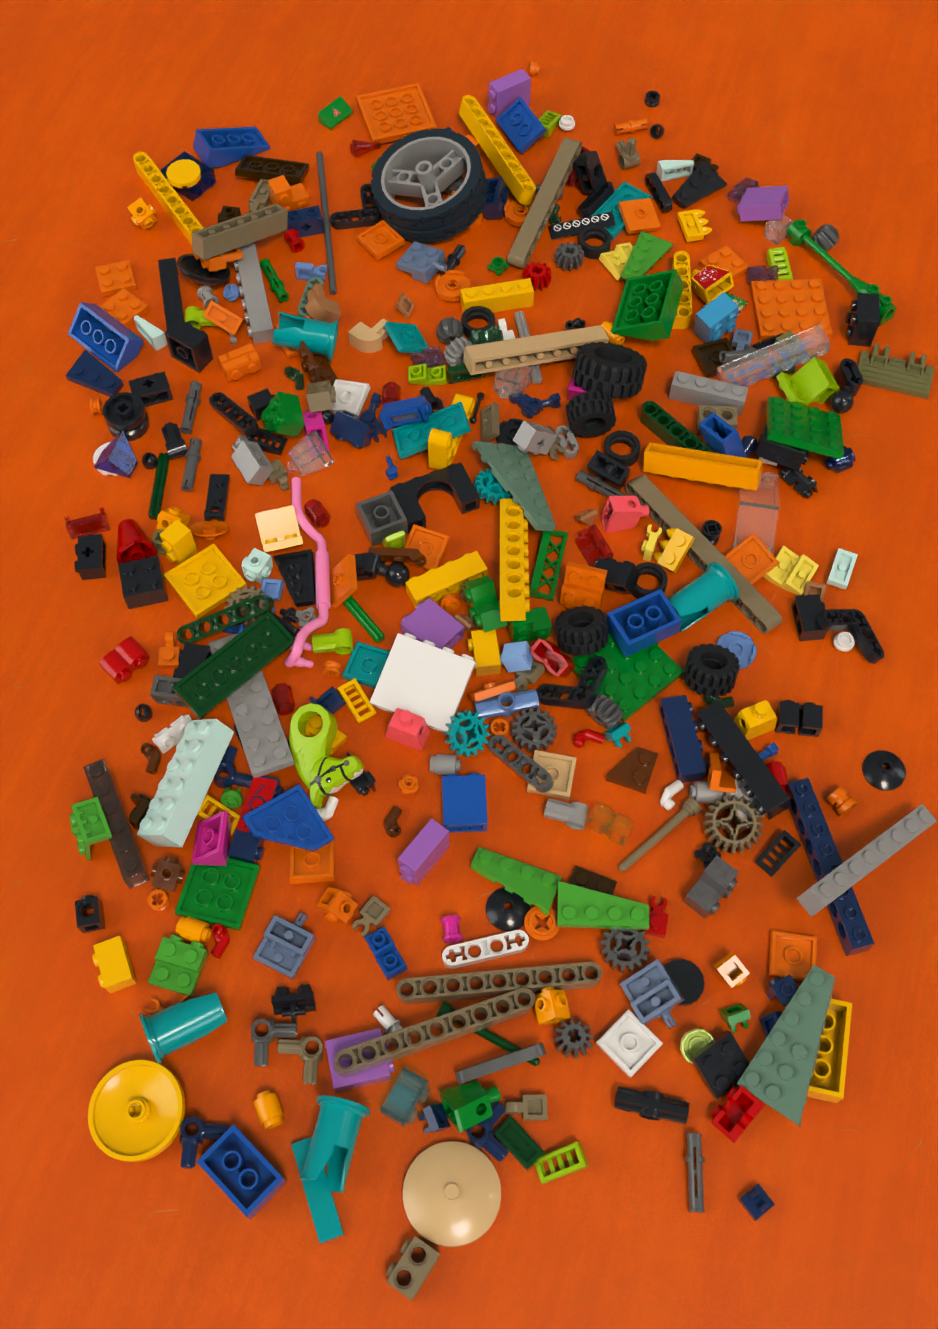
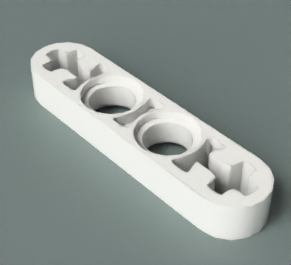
M514 930L451 945L443 951V963L446 967L455 969L521 953L527 949L529 937L522 930ZM516 936H519L521 940H525L522 942V946L513 943L510 944V949L507 950L506 938L509 939L508 943L514 942ZM492 942H501L503 949L500 952L492 951L490 948ZM472 946H477L481 950V954L476 958L468 954V950ZM461 949L465 950L466 960H463V956L456 957V962L446 959L449 957L450 952H453L454 955H460Z

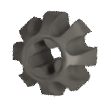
M825 224L815 231L812 239L821 248L828 251L837 244L839 232L834 226Z
M454 317L441 320L437 326V335L440 341L450 344V341L453 342L456 337H462V323Z

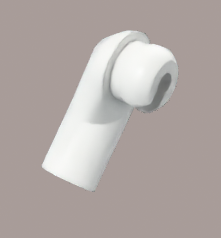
M676 780L667 786L662 794L660 805L667 811L671 810L675 805L672 797L684 787L680 780Z

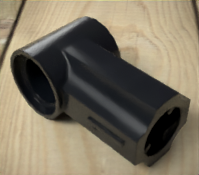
M172 422L166 423L161 429L170 460L185 456L188 451L184 439L181 438L177 424Z

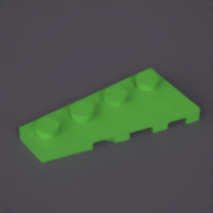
M641 231L624 267L621 278L627 280L628 278L646 275L649 269L653 268L657 261L662 259L665 253L672 249L673 243Z
M478 847L471 863L472 870L493 883L498 882L505 886L506 891L511 894L515 892L524 898V902L531 906L532 904L541 908L542 913L548 916L558 890V881H561L562 876Z
M558 881L557 927L649 930V905Z

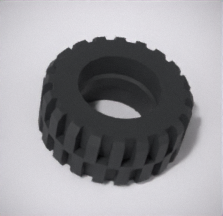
M590 342V344L586 343L578 349L573 379L585 391L605 392L606 395L609 394L611 398L615 399L630 398L634 395L636 396L642 390L647 362L643 355L629 347L626 348L623 345L609 342Z

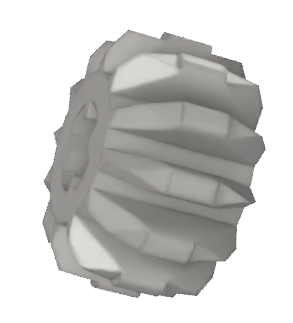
M463 336L460 338L456 337L453 342L450 341V344L445 346L446 350L443 352L446 362L451 366L464 364L465 346L473 345L471 341Z

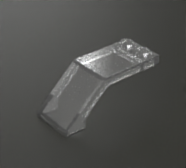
M771 472L762 473V479L757 491L739 488L738 512L732 550L752 533H755L773 554L779 513V475Z

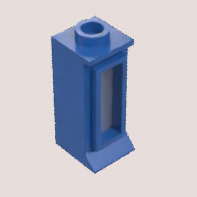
M425 396L385 403L379 417L386 431H388L392 427L422 421L428 422L429 416L432 413V407L427 402Z

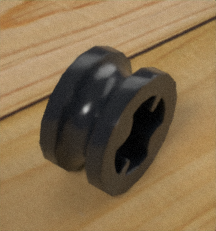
M656 91L647 92L645 104L648 107H657L660 94Z

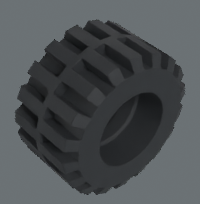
M583 392L578 396H574L566 405L569 428L575 436L581 438L598 437L599 435L606 434L615 426L616 415L611 396L609 394L606 395L605 392Z
M577 606L567 609L566 612H562L556 618L555 627L558 646L566 654H572V656L592 655L595 652L601 651V648L606 647V643L609 641L607 618L602 610L592 606Z
M709 643L708 645L700 644V647L695 646L687 656L683 675L685 684L690 686L689 689L692 691H696L699 695L703 694L705 697L713 696L716 698L719 695L725 696L726 693H730L732 688H734L740 664L738 658H735L736 655L721 645Z

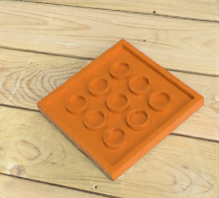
M419 83L356 96L357 104L373 145L403 139L404 135L417 131L437 129Z
M821 279L751 281L750 289L760 340H765L772 336L776 337L778 334H784L789 330L799 339L832 337L833 332Z

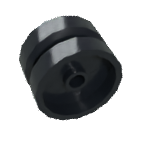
M129 392L118 393L111 396L103 406V416L107 422L108 429L116 439L134 441L141 438L148 431L150 426L149 417L142 399L136 394Z

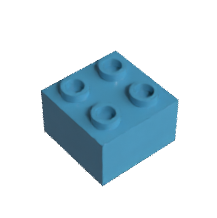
M723 292L696 313L694 333L704 343L721 339L722 335L726 332H731L736 327L739 306Z

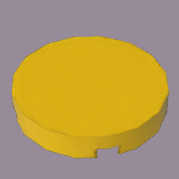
M177 160L167 168L168 181L177 188H183L182 186L192 187L201 179L200 167L192 160Z

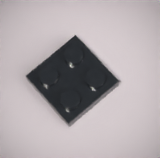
M728 1030L690 1057L710 1093L716 1099H719L737 1085V1082L749 1065L733 1034Z

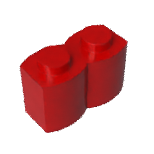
M130 636L123 640L114 650L107 653L99 661V664L117 684L129 680L133 671L143 668L147 664L149 656Z
M538 638L529 649L532 656L539 662L544 663L547 670L555 676L567 678L576 667L573 660L569 656L562 654L558 646L549 640Z

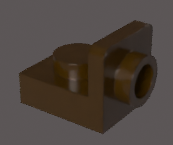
M132 793L130 798L138 807L131 811L129 822L134 829L139 830L140 823L145 818L149 809L151 799L143 794L137 796Z

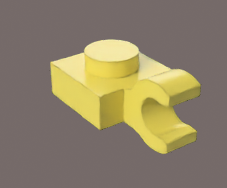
M651 524L648 525L646 532L649 539L644 540L641 551L644 552L643 560L649 562L651 561L657 540L662 533V528L660 527L658 532H652Z

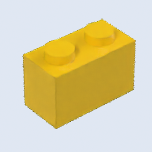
M175 520L159 534L162 540L161 545L166 551L165 556L171 563L176 562L179 565L198 552L191 530L179 520Z
M496 629L488 632L483 630L471 631V639H467L468 650L473 652V661L477 664L475 669L476 677L501 674Z
M121 936L93 945L95 953L92 954L95 966H99L101 972L98 975L101 988H105L111 994L137 984L126 943Z

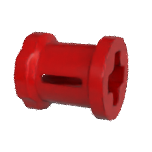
M290 229L284 234V240L290 244V249L293 253H298L304 249L305 242L299 238V233L296 229Z

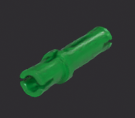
M267 258L262 259L260 266L271 284V290L275 292L280 302H286L289 299V295L284 288L283 281L279 279L270 260Z

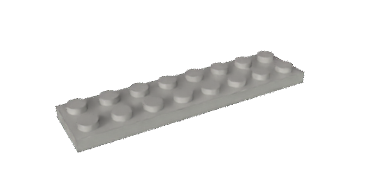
M238 634L208 642L212 655ZM260 671L227 698L253 779L295 765L263 672Z

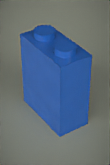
M714 412L699 423L705 443L713 450V453L747 458L738 431Z
M470 773L466 776H459L458 774L442 776L444 828L449 833L487 831L485 775Z

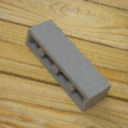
M675 371L669 399L697 406L737 407V415L741 416L748 387Z

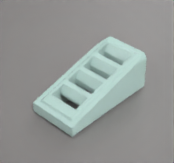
M660 160L657 163L656 174L661 182L688 177L693 172L694 161Z
M138 315L134 316L137 330L156 351L168 344L165 333Z

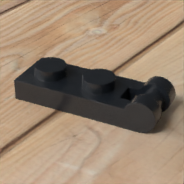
M210 474L206 509L204 511L205 521H211L212 519L225 521L230 487L229 474Z

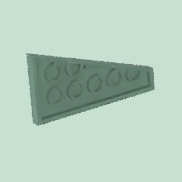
M474 441L471 447L474 451H479L481 460L484 463L489 464L492 468L491 473L504 490L513 495L512 500L514 503L519 504L523 508L524 516L534 529L553 532L556 524L528 452L525 453L518 449V445Z
M813 965L737 1082L739 1086L743 1085L757 1099L799 1127H801L802 1114L808 1098L807 1093L813 1077L820 1048V1039L826 1023L825 1018L836 981L833 975L816 965Z

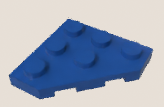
M300 784L242 816V820L255 838L313 852L334 841L333 835Z

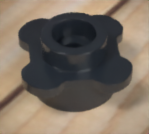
M706 842L700 850L695 851L694 856L696 859H700L703 862V866L707 868L716 856L721 858V853L711 843Z

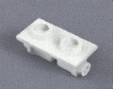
M189 714L181 715L180 718L170 724L171 727L169 729L166 727L159 733L154 734L155 737L152 738V741L159 747L162 754L181 741L186 725L192 720Z

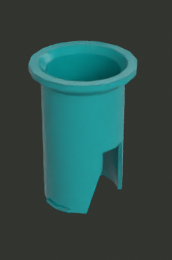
M279 312L278 327L281 329H274L273 345L300 350V342L304 341L310 353L324 355L328 358V361L332 362L339 329L338 319L330 323Z
M711 562L707 565V572L673 594L668 600L682 620L679 631L683 632L725 602L737 601L740 595L731 574L719 563Z
M216 992L192 998L182 1003H176L152 1015H144L143 1012L139 1013L150 1047L157 1063L160 1065L163 1064L162 1060L166 1055L197 1042L196 1040L208 1035L228 1021Z
M318 1096L316 1102L320 1106V1111L303 1172L299 1179L301 1181H317L327 1164V1190L343 1193L345 1192L344 1188L362 1119L370 1116L371 1112L367 1107L347 1099L334 1096Z

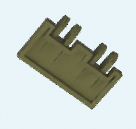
M877 343L874 344L871 358H868V351H861L858 368L863 377L862 384L928 399L934 366L927 365L925 368L927 355L922 354L919 360L920 363L915 364L914 359L916 355L915 352L911 351L907 367H905L906 360L890 357L888 361L890 346L884 348L883 356L877 355L879 350V344Z

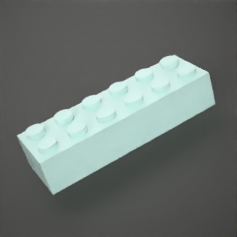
M218 719L190 720L185 727L181 741L176 746V752L172 760L167 765V771L158 784V790L149 804L145 818L140 823L138 836L156 847H183L234 734L233 730Z

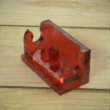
M104 507L99 508L101 512L99 514L70 520L69 516L64 517L66 529L71 539L109 531V521Z
M596 524L578 532L579 537L575 539V543L589 566L595 567L598 558L613 559L614 554Z

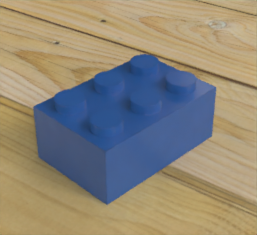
M661 589L607 613L608 631L625 657L679 633L682 623L681 618Z
M234 1124L196 1161L250 1220L287 1182Z

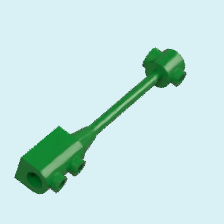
M795 220L790 224L786 233L790 236L789 241L793 246H801L803 243H806L849 282L856 294H879V326L893 318L896 306L891 303L892 298L890 296H883L879 292L878 285L868 284L851 275L810 238L811 230L806 227L807 222L805 220Z

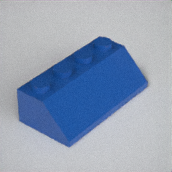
M80 302L68 332L70 337L116 372H119L138 356L144 342L143 339L93 303Z

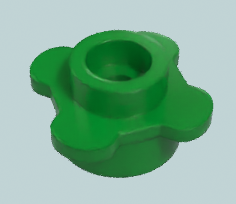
M495 257L492 259L491 264H488V269L494 271L496 275H501L509 267L502 257Z

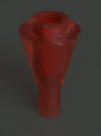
M353 140L352 144H350L351 154L355 157L374 149H381L380 142L370 143Z

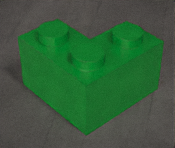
M279 391L276 393L261 414L265 430L297 437L305 426L298 395Z
M487 575L465 582L466 590H464V595L471 607L468 609L471 620L475 621L476 626L481 627L484 632L507 626V621H501L500 602L497 600L494 582Z
M545 606L526 612V621H507L508 625L506 628L511 643L521 641L529 643L538 640V638L545 640L551 637L552 624Z

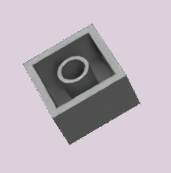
M392 490L356 503L357 517L372 546L382 543L385 537L399 531H404L405 534L408 533L407 519Z

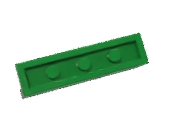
M557 530L553 532L543 531L530 586V597L553 602L568 538L567 532ZM554 536L563 538V540L555 546L551 538ZM555 552L559 558L551 562L547 555ZM551 568L555 575L547 579L543 572ZM546 584L551 589L550 594L539 592V589Z

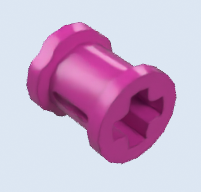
M450 915L441 918V924L444 925L445 933L444 943L462 941L463 935L460 934L459 927L460 916Z

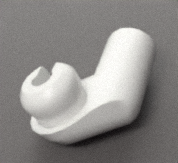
M329 796L325 807L316 809L323 821L333 817L339 801L338 798Z

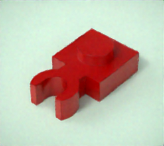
M652 896L649 902L652 911H649V930L643 931H645V935L665 938L669 914L662 913V911L667 906V898H664L662 905L658 906L655 904V896Z

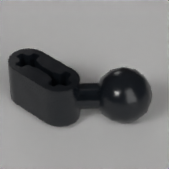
M845 358L840 362L834 375L840 390L831 396L830 406L836 413H847L853 407V397L857 395L863 383V377L857 364L849 358Z
M375 553L354 554L357 581L375 579L378 574L384 576L391 586L401 587L410 579L409 569L403 563L394 562L388 566L382 564V558Z

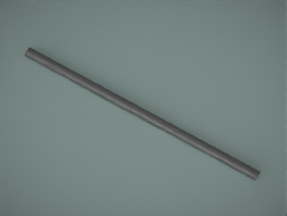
M317 152L330 294L336 295L337 286L323 153Z

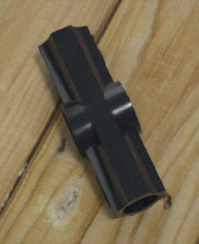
M620 1086L617 1088L614 1103L615 1109L637 1113L640 1117L649 1120L659 1121L663 1119L686 1124L689 1114V1102L667 1098L659 1092L650 1090L641 1092Z

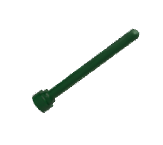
M444 1001L436 1017L453 1012L456 1009L452 1008L453 1005ZM453 1020L456 1024L464 1027L460 1020ZM487 1029L474 1032L476 1035L509 1053L522 1049ZM535 1058L526 1062L533 1066H538L540 1059Z

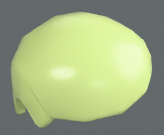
M699 1028L686 1032L680 1041L682 1056L688 1063L694 1064L690 1057L713 1041L714 1038L709 1032Z

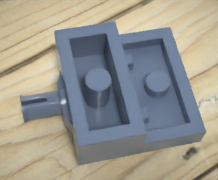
M416 241L413 242L396 263L397 269L411 273L414 280L428 284L438 270L447 271V265L444 264L446 262L444 250Z
M299 912L295 922L290 923L274 915L263 934L264 938L256 950L253 959L294 980L316 941L313 934L301 928L308 916Z
M659 959L620 983L631 1002L630 1005L642 1024L647 1025L654 1019L662 1017L668 1029L677 1025L670 1012L676 1005L683 1002L684 998Z

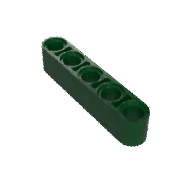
M647 401L642 405L640 422L667 445L713 452L710 447L657 403Z
M257 595L180 627L177 631V639L183 644L198 642L261 616L268 610L271 611L274 607V600L269 595ZM262 598L266 601L265 609L259 607V601ZM243 606L248 611L246 617H243L240 612ZM224 614L228 615L229 622L227 625L224 624L222 621V616ZM206 621L210 624L211 627L209 632L205 631L204 624ZM187 629L192 632L190 640L186 637Z

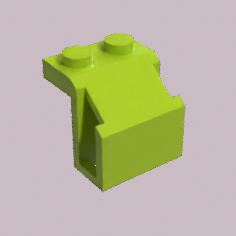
M813 357L793 376L783 372L776 376L779 381V388L787 396L786 401L799 402L804 406H808L813 402L822 404L840 389L825 361Z

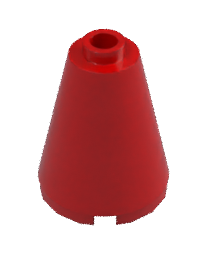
M125 519L119 523L117 537L118 564L156 556L157 550L135 520Z

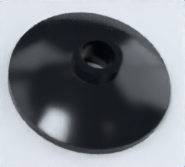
M880 750L870 753L862 765L866 781L879 790L890 791L898 788L906 776L905 766L901 759L888 751ZM883 765L887 766L889 770L884 769Z
M504 887L493 892L488 898L486 915L489 922L497 929L514 931L524 925V919L530 910V905L523 901V897L515 892L511 894ZM509 903L512 905V909L507 910L504 908V905Z

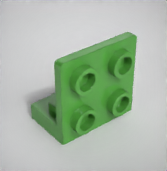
M98 797L72 804V813L69 814L71 831L73 836L77 838L80 855L84 854L87 861L91 860L90 845L112 838Z

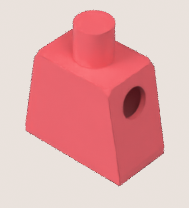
M609 496L600 517L605 534L636 527L640 517L649 516V506L640 505L637 496Z
M397 708L388 725L385 738L422 751L430 731L423 717L413 714L408 710Z

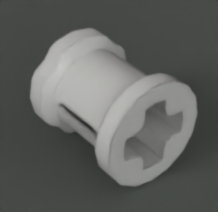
M208 285L202 286L197 291V296L203 300L206 309L211 300L219 304V299L213 295V290Z

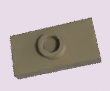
M495 402L481 410V441L489 442L500 435L499 405Z

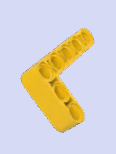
M677 251L674 254L672 270H677L684 287L672 329H686L690 325L692 315L690 256L685 251Z
M456 393L451 405L462 401L469 422L475 398ZM432 428L428 438L429 468L440 470L451 465L463 435L452 439V433Z

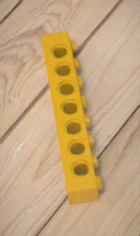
M500 499L501 621H526V612H530L529 599L525 600V598H529V585H525L529 584V571H525L529 570V559L525 558L529 554L528 544H524L528 543V531H524L528 530V520L523 514V508L519 504H515L512 499Z

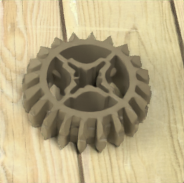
M735 795L731 796V801H729L727 796H723V803L716 799V806L710 805L708 808L710 812H706L704 815L709 819L703 822L704 826L709 827L705 829L704 833L712 834L708 841L713 842L716 840L717 842L714 847L717 849L721 844L724 846L722 849L724 853L728 848H731V854H735L736 848H738L740 853H744V846L751 850V843H758L757 837H761L763 834L759 829L764 827L763 823L757 822L762 819V815H755L758 811L757 807L751 809L752 801H748L745 804L743 803L744 797L742 796L739 801H736ZM730 809L729 817L716 820V816L720 812ZM738 810L745 813L749 821L748 819H742L738 815ZM732 818L736 822L735 824H738L734 833L731 825L729 826ZM717 827L720 830H725L729 835V839L722 836ZM751 829L747 837L737 840L739 831Z

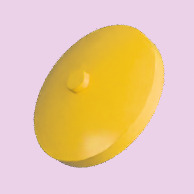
M148 1060L129 1061L112 1069L98 1083L89 1103L88 1125L96 1145L110 1157L125 1162L145 1161L163 1152L176 1138L184 1120L185 1097L182 1086L170 1070Z

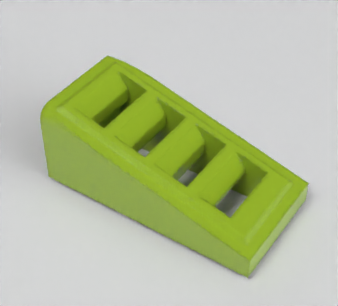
M547 110L538 119L547 130L542 135L543 137H550L562 117L561 114Z
M785 247L769 249L766 261L773 279L793 280Z
M399 531L385 537L382 540L383 547L404 548L405 532Z
M577 1141L543 1155L535 1163V1167L541 1184H545L589 1167V1163L582 1144ZM573 1151L576 1152V1155L579 1160V1163L575 1164L573 1155L571 1153ZM566 1154L570 1167L566 1168L562 1155ZM553 1158H556L560 1167V1171L558 1172L555 1168ZM545 1161L548 1162L551 1171L550 1175H547L543 1164Z

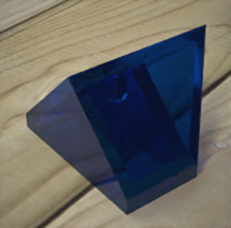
M123 430L101 452L94 467L95 469L130 478L138 462Z

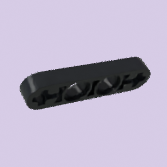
M217 392L209 398L212 408L244 435L253 436L259 431V425L255 418L225 394ZM243 416L240 420H235L236 418Z

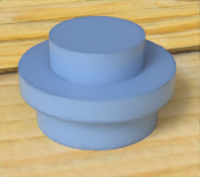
M236 284L226 285L223 291L224 297L230 302H234L240 294L239 287Z

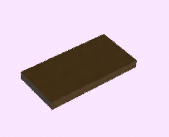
M244 155L235 169V175L265 180L284 175L288 183L299 184L302 183L308 173L309 164Z

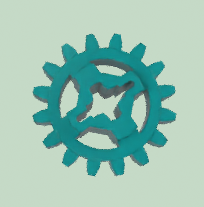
M489 468L486 469V472L481 470L480 474L476 475L474 487L477 493L480 494V499L485 498L486 503L493 501V505H496L497 502L500 503V499L513 498L510 492L504 490Z
M471 711L457 712V717H450L452 723H446L449 731H445L444 734L448 735L449 738L445 740V743H451L449 749L452 751L456 750V755L463 754L464 757H469L471 754L476 756L477 750H484L482 744H488L485 736H490V733L486 732L485 729L489 725L483 724L485 718H478L479 713L473 712L471 714Z

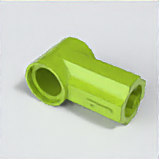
M195 306L186 308L185 322H189L196 329L199 330L201 326H218L203 317L206 310H200Z
M341 628L335 630L334 633L312 635L313 653L335 652L339 655L352 653V631Z

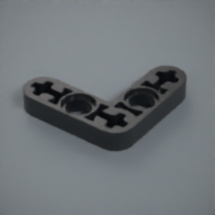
M364 184L360 188L363 209L333 213L330 216L332 228L341 230L368 227L380 222L379 208L374 198L371 184ZM368 203H373L374 205H373V206H367L366 204H368ZM354 217L359 218V220L353 221L351 219Z
M857 609L824 610L817 617L818 624L824 630H850L868 662L876 664L884 657V651L861 611Z
M596 656L590 659L577 687L553 684L541 685L536 690L539 702L543 705L589 708L592 706L608 672L605 658ZM596 680L592 685H586L588 681ZM569 694L566 699H560L562 695Z

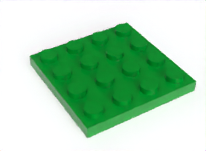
M768 396L766 401L767 440L842 459L844 445L840 415L832 411H822L814 406L807 407L799 402H789L780 397Z
M608 631L609 641L606 643V647L601 648V651L595 652L592 655L575 656L572 660L576 667L572 672L581 679L590 659L596 656L605 658L608 672L598 694L610 697L612 701L616 702L623 712L621 721L625 722L680 678L684 670L656 643L625 657ZM590 680L586 685H592L596 680Z

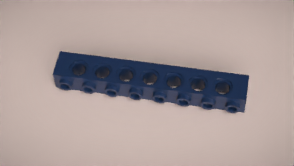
M805 778L789 782L785 788L791 802L790 813L818 882L840 866L842 860L810 780ZM851 887L827 905L846 956L868 951L874 944L854 890Z

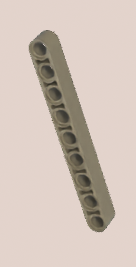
M567 137L563 139L508 254L507 263L509 265L525 269L526 264H528L574 167L573 162L580 155L582 149L581 141Z
M595 962L405 978L397 984L396 991L401 1003L411 1005L497 997L520 988L530 989L533 993H541V989L547 987H554L555 990L594 988L599 984L602 969ZM593 971L597 978L593 980L588 979L585 976V972ZM570 973L573 975L574 980L570 982L565 981L562 975ZM541 975H548L551 978V982L544 984L539 980V977ZM525 977L528 980V984L521 986L516 982V979ZM496 979H502L506 984L502 988H497L493 982ZM473 981H479L483 986L479 990H474L470 987V984ZM451 983H456L460 988L456 992H451L447 989V986ZM428 985H433L437 988L433 994H427L424 991ZM410 987L414 991L410 996H404L401 994L402 989Z
M520 988L342 1049L335 1056L334 1070L339 1076H351L523 1016L531 1010L535 1002V995L530 989ZM518 998H525L528 1001V1005L523 1006L519 1004ZM503 1005L507 1012H498L496 1006ZM480 1012L484 1014L485 1020H477L474 1013ZM460 1020L464 1027L456 1028L453 1026L452 1021ZM433 1027L439 1028L442 1035L434 1036L431 1034L430 1029ZM416 1035L420 1042L412 1044L408 1041L407 1037ZM394 1043L397 1046V1050L389 1052L386 1050L385 1044ZM369 1050L374 1053L375 1057L367 1060L363 1058L362 1053ZM342 1058H347L351 1061L352 1065L348 1068H343L339 1065V1061Z

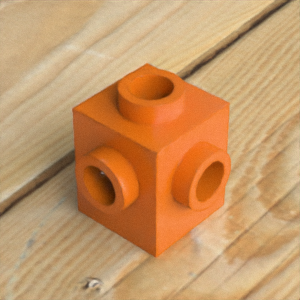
M328 887L316 907L326 914L324 917L327 920L336 924L337 922L347 923L353 916L358 904L351 899L353 896L343 889Z

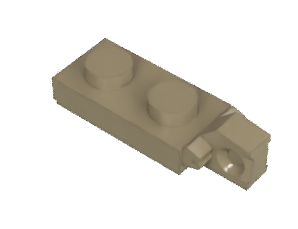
M259 180L249 199L250 212L268 206L271 200L268 180Z

